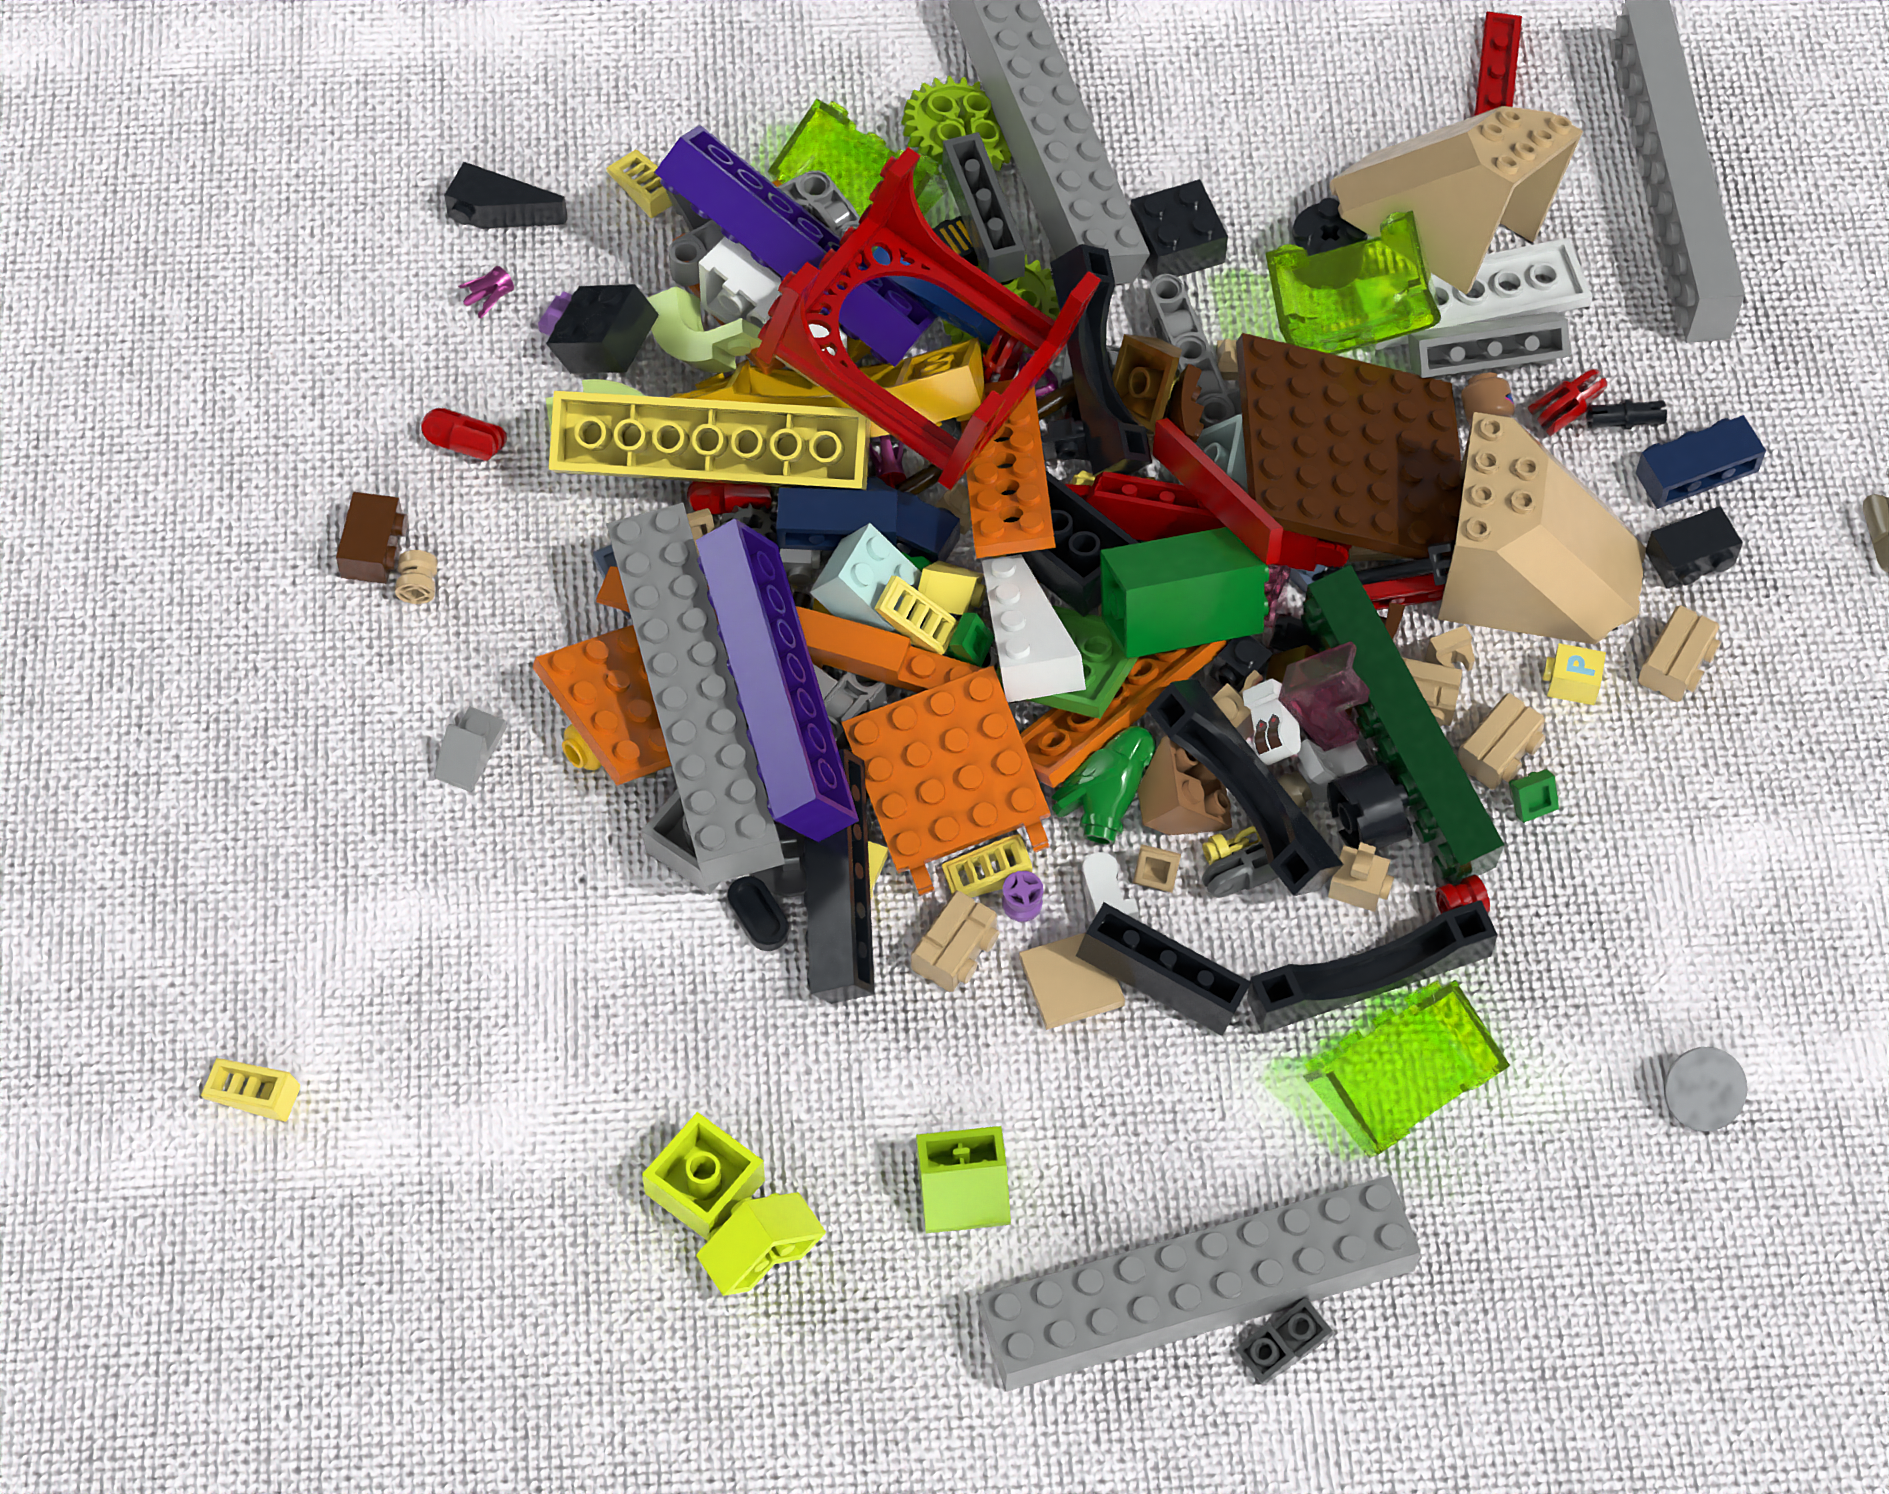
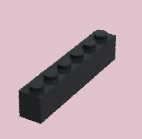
M845 749L838 751L859 821L819 842L804 835L805 851L802 856L803 866L806 871L804 904L807 909L808 930L805 934L806 945L809 949L807 983L811 995L831 1004L875 995L865 763L863 759Z

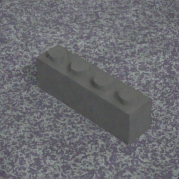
M979 132L943 141V171L982 271L999 283L1023 277L1025 274L1026 249Z

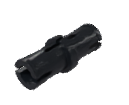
M1622 399L1618 404L1587 405L1586 420L1592 419V421L1587 422V426L1589 429L1621 427L1623 430H1631L1635 425H1664L1667 421V409L1661 410V408L1666 407V403L1664 400L1632 402L1630 399Z

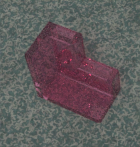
M1352 641L1287 665L1278 697L1281 704L1324 752L1358 740L1360 728L1344 710L1368 701L1370 689L1352 670L1357 650Z

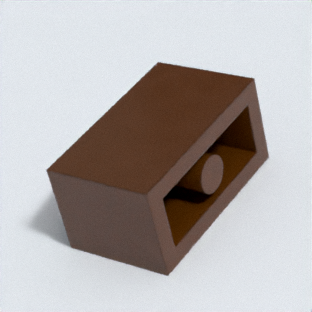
M353 492L336 556L341 578L382 584L388 583L390 571L396 570L398 566L400 551L397 543L399 536H405L408 525V515L402 513L399 497Z

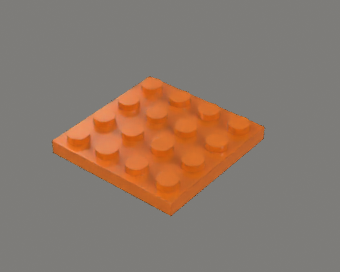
M633 624L535 657L532 668L616 786L672 766Z

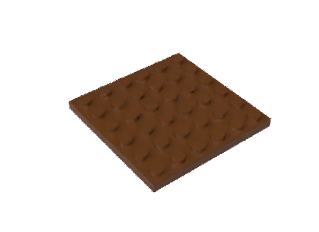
M1246 333L1240 335L1236 341L1248 495L1283 527V530L1414 560L1429 558L1427 548L1429 544L1456 540L1464 479H1461L1459 475L1462 462L1452 383L1430 377L1421 378L1417 374ZM1453 551L1443 552L1442 555L1443 557L1452 556Z

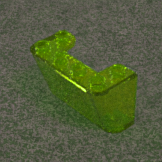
M816 98L767 172L774 181L778 180L782 184L812 170L824 172L861 217L865 209L870 204H873L869 200L873 189L881 180H884L880 176L882 168L891 156L898 159L904 150L898 149L895 153L885 147L887 143L875 133L868 131L865 135L856 130L857 125L847 118L849 112L844 107L834 101L826 104ZM921 153L913 173V186L917 203L925 217L949 188L945 183L946 177L938 170L939 164L929 156Z
M1436 980L1426 987L1422 986L1403 998L1407 1004L1397 1012H1394L1392 1007L1386 1009L1370 1020L1374 1026L1364 1034H1361L1359 1029L1351 1032L1337 1042L1339 1046L1334 1047L1328 1052L1323 1051L1304 1064L1308 1071L1302 1075L1303 1079L1368 1158L1379 1155L1409 1135L1411 1127L1460 1094L1480 1087L1510 1066L1456 980L1441 985L1439 980Z

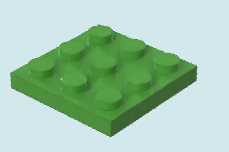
M1052 605L1081 654L1086 690L1026 700L1101 719L1139 657L1129 659L1125 657L1100 616L1087 614L1083 617L1075 610ZM999 665V667L996 670V674L998 676V679L1004 692L1001 670Z

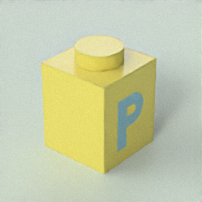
M1558 643L1555 657H1547L1542 680L1550 681L1547 697L1594 706L1601 687L1606 652Z

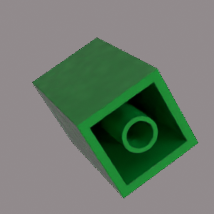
M1227 527L1100 550L1101 618L1127 659L1264 633V616H1268L1269 613L1268 601L1264 594V582L1269 581L1268 565H1265Z

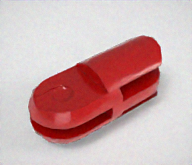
M1002 328L994 337L989 350H986L982 355L984 384L1014 379L1019 369L1017 363L1025 348V344Z
M1590 369L1572 382L1564 381L1529 405L1528 411L1534 415L1558 398L1556 402L1545 409L1537 418V422L1541 426H1545L1568 411L1547 429L1546 433L1551 437L1587 411V405L1604 392L1608 382L1606 378H1603L1587 388L1601 374L1597 369Z
M435 408L429 411L421 422L422 434L430 443L487 462L505 446L508 440L507 433L502 427L447 408Z
M693 481L687 490V502L695 512L709 508L712 515L731 513L734 505L745 509L749 502L753 508L759 509L766 505L768 510L772 502L771 486Z

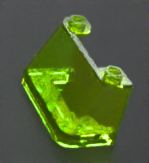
M1413 210L1405 213L1396 212L1390 214L1380 225L1381 236L1313 256H1309L1304 248L1298 247L1295 244H1284L1276 250L1265 252L1279 329L1286 343L1337 355L1434 327L1440 322V307L1418 222Z

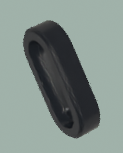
M744 876L736 879L730 885L727 892L728 906L752 945L760 950L774 951L781 948L789 937V923L763 881L756 877Z

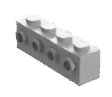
M1557 312L1408 332L1410 367L1421 378L1430 377L1440 380L1446 378L1447 374L1454 373L1476 375L1482 373L1483 369L1497 367L1499 370H1511L1519 368L1520 364L1534 362L1537 365L1555 363L1559 358L1571 357L1568 319Z

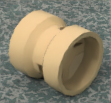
M421 550L405 551L399 556L398 572L401 576L396 581L395 594L400 600L412 604H423L433 600L436 586L432 578L437 574L438 560L433 554Z

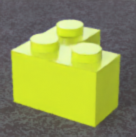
M799 1192L783 1195L773 1193L767 1197L757 1199L747 1197L733 1206L731 1209L732 1215L723 1225L716 1227L707 1235V1243L696 1254V1257L723 1296L751 1291L775 1264L801 1260L827 1232Z

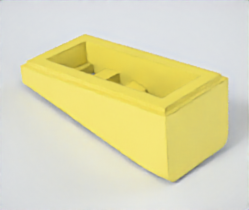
M635 149L606 169L607 173L652 219L671 207L672 203L665 188L660 183L661 178L654 173L658 166ZM636 163L637 166L633 167L626 173L623 172V170ZM641 171L644 172L642 175L635 178L634 180L631 178ZM648 179H651V180H652V181H650L649 183L645 184L644 186H641V185H640V184L644 183L645 181H647ZM655 187H658V188H659V189H657L656 191H654V192H652V193L649 192L650 190L654 189Z
M891 576L874 608L903 636L911 638V644L916 648L939 655L946 652L959 623L948 612L898 576ZM901 595L903 600L898 610L895 611L894 607ZM912 606H913L914 609H913V611H912V613H911L909 619H906L907 616H908V614H909V612H910V610H911V608H912ZM926 618L922 628L920 629L919 627L923 619Z
M1021 834L998 840L943 863L941 867L951 895L958 890L971 898L1003 889L1005 879L1012 873L1017 871L1032 873L1033 870ZM1014 856L1016 865L1010 867L1007 858ZM997 861L1001 871L994 873L991 862ZM981 865L985 878L979 880L974 867ZM959 871H966L970 884L962 885L958 874Z
M216 1058L201 1096L206 1100L286 1122L299 1093L300 1084L286 1071ZM229 1073L234 1074L227 1092L222 1091ZM245 1078H248L243 1094L240 1095L239 1093ZM264 1083L265 1085L260 1097L256 1098L261 1084Z

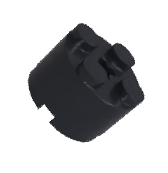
M1324 198L1319 203L1304 209L1295 219L1289 249L1292 272L1306 285L1321 289L1322 285H1334L1333 289L1342 288L1352 283L1361 272L1368 238L1367 233L1341 218L1338 211L1340 202L1334 198Z
M1383 761L1345 774L1328 783L1327 799L1333 819L1340 817L1341 823L1345 828L1338 831L1345 846L1358 850L1361 842L1374 846L1378 850L1412 837V827L1404 811V807L1409 805L1407 792L1402 783H1393L1389 770Z

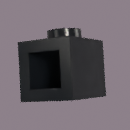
M1251 635L1233 638L1218 654L1209 675L1223 687L1228 683L1240 692L1244 687L1246 678L1254 670L1260 675L1264 673L1273 653Z

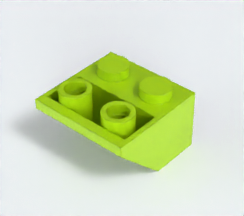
M1002 1126L916 1135V1159L926 1234L1011 1225L1007 1163Z

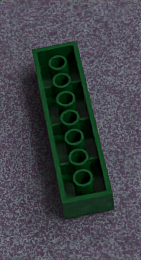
M1352 565L1308 584L1305 601H1303V614L1300 615L1302 624L1309 636L1315 635L1322 647L1319 649V654L1325 667L1329 671L1334 669L1340 680L1337 686L1344 702L1347 705L1352 703L1359 717L1356 718V722L1361 734L1366 740L1371 738L1378 750L1375 752L1377 763L1383 761L1394 782L1403 784L1409 798V805L1405 806L1404 809L1409 807L1416 820L1413 822V828L1422 844L1428 843L1435 855L1432 857V863L1438 876L1442 880L1447 878L1449 883L1455 886L1460 885L1465 877L1474 874L1479 876L1496 868L1505 844Z

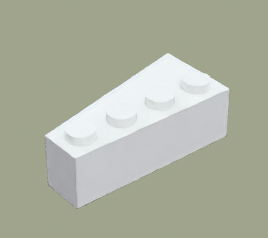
M724 237L698 262L701 307L726 324L742 318L762 329L765 323L772 318L768 315L770 307L777 297L782 295L778 291L782 281L769 268L758 264L751 257V252L744 246ZM809 325L814 337L820 338L829 335L828 330L823 326ZM839 327L840 337L847 351V335ZM828 347V352L834 356V350ZM778 356L775 357L782 363L796 371L798 374H800L801 376L815 384L817 387L820 386L814 381H812L810 378L796 370L794 367L783 361Z
M1022 555L983 560L982 565L1007 702L1086 690L1081 654Z

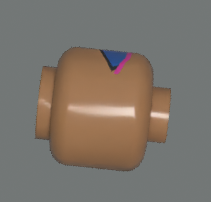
M1492 372L1479 374L1467 380L1468 385L1461 391V400L1468 424L1471 425L1474 412L1510 418L1514 415L1515 406L1507 380L1497 377V374Z

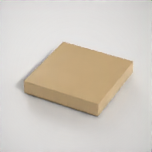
M1085 933L1019 952L1020 963L1046 1030L1125 1006V998L1117 978L1076 957Z

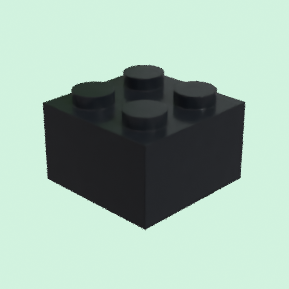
M1200 179L1131 199L1130 210L1150 253L1146 264L1153 279L1161 274H1171L1180 277L1225 263L1228 235Z
M636 284L579 286L573 293L563 315L556 322L546 345L570 374L627 373L659 314Z

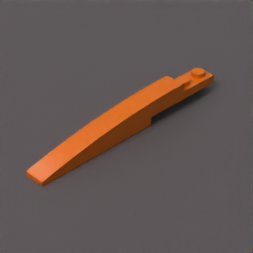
M610 566L597 595L596 602L630 613L618 567ZM796 606L812 663L821 670L824 665H828L920 693L984 669L913 647L909 637ZM714 609L715 616H716V619H717V623L719 624L718 618H717V615H716V611H715V609Z

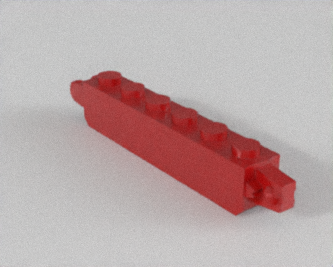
M1107 471L1098 474L1092 486L1065 484L1127 534L1141 541L1147 542L1226 527L1184 485ZM1283 530L1280 558L1278 563H1274V565L1313 572L1317 564L1340 568V566L1346 564L1349 557L1348 551L1352 548V545Z

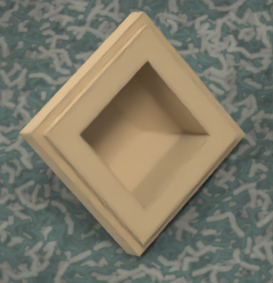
M1141 844L1133 883L1173 893L1181 854Z

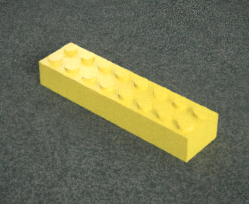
M554 391L549 470L568 474L780 487L804 486L813 489L845 488L848 490H866L871 421L852 408Z

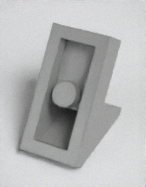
M469 706L459 726L449 724L446 728L434 774L435 779L472 792L507 728L506 720Z

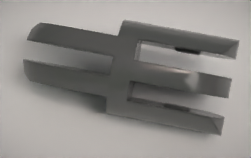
M1261 841L1232 852V855L1214 862L1206 868L1202 875V881L1204 886L1207 887L1208 893L1217 898L1226 897L1244 889L1250 890L1279 878L1268 863L1266 851Z

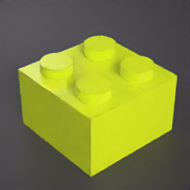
M696 1112L643 1172L642 1178L644 1191L648 1197L706 1239L713 1229L723 1225L732 1215L731 1209L735 1204L744 1198L751 1197L765 1181L764 1161L699 1112Z

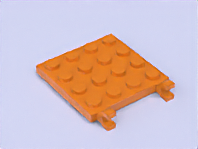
M993 665L841 722L852 753L864 760L866 790L898 874L910 870L919 896L935 891L925 865L926 863L1021 827H1025L1034 853L1050 848L1047 835L1040 820L1050 817L1051 813Z

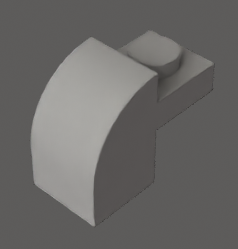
M1351 732L1325 750L1306 739L1301 742L1300 751L1297 753L1301 760L1297 767L1308 784L1313 798L1319 802H1328L1327 785L1332 780L1377 763L1367 743Z

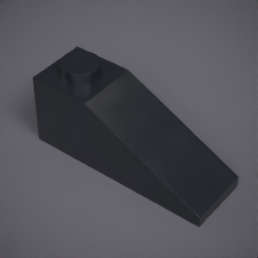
M467 162L462 163L444 194L449 218H452L459 224H469L480 229L565 225L568 220L565 196Z

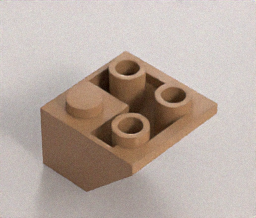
M1167 735L1162 737L1138 787L1143 825L1167 835L1225 831L1232 828L1231 804L1227 796L1226 787L1188 751L1170 740Z

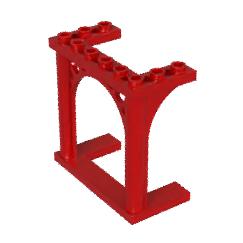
M907 147L898 159L891 156L880 172V176L884 180H881L869 196V200L873 204H870L858 221L860 225L857 229L852 226L848 228L839 242L840 248L837 252L833 249L827 252L819 265L821 270L806 262L796 274L790 271L785 276L778 288L782 295L777 297L768 311V315L772 318L765 323L757 338L762 340L756 356L768 365L778 356L943 470L938 482L951 491L1065 348L1101 279L1088 271L1070 293L1056 321L1042 313L958 255L936 235L924 218L914 192L913 173L921 155ZM878 246L885 249L890 257V264L882 265L878 263L873 257L872 248ZM901 257L903 258L902 261L908 262V263H910L911 265H904V264H902V263L900 262ZM862 259L868 267L867 270L858 269ZM885 276L913 277L933 283L960 299L1034 350L1035 353L1001 395L994 390L990 392L973 413L960 440H958L868 378L848 355L840 337L839 312L845 298L859 285ZM837 285L843 286L845 290L839 289ZM823 307L829 311L827 316L819 314ZM809 325L823 326L828 330L829 335L820 338L814 337ZM828 347L834 350V356L828 352Z

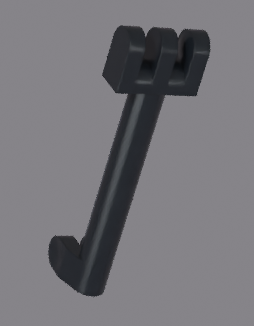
M1456 540L1429 544L1427 547L1429 558L1355 572L1362 585L1433 573L1435 586L1446 584L1448 573H1446L1445 568L1450 567L1452 556L1443 557L1442 553L1453 551ZM1344 566L1329 568L1327 576L1343 569Z

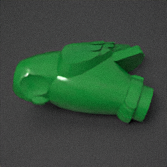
M1130 726L1116 735L1103 749L1094 752L1051 797L1056 802L1052 806L1058 818L1065 817L1083 806L1084 813L1079 823V826L1084 829L1083 837L1095 843L1114 845L1116 836L1122 835L1124 831L1121 820L1136 795L1143 769L1149 766L1156 752V739L1153 734L1145 728Z

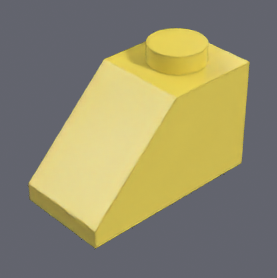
M937 561L923 568L917 591L946 612L963 615V613L973 612L975 607H981L986 592V585L981 584L983 573L943 561Z

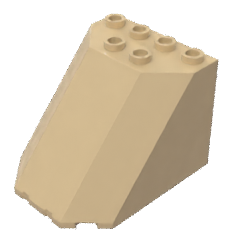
M1501 106L1367 154L1360 161L1354 163L1343 173L1333 178L1329 187L1332 195L1339 198L1338 211L1342 219L1461 292L1468 294L1499 223L1531 242L1536 240L1583 130L1572 125L1568 118L1552 112Z
M1474 412L1459 474L1460 478L1464 479L1456 542L1438 620L1595 645L1606 638L1608 632L1621 624L1626 625L1636 619L1639 614L1640 601L1638 599L1642 588V563H1644L1646 547L1600 498L1514 418Z

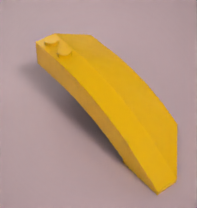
M978 337L903 359L896 367L890 363L858 367L876 384L939 427L942 425L941 421L956 417L957 421L971 419L973 413L986 399L981 345ZM748 359L736 364L735 372L726 378L723 373H717L696 383V390L683 394L676 393L668 397L851 408L823 387H817L793 369H774L771 373L765 375L757 366H750ZM871 421L870 438L889 435L888 432Z

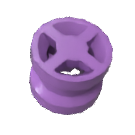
M1017 871L1010 874L1003 884L1002 908L1005 914L1018 922H1027L1037 917L1043 905V884L1040 878L1028 871Z

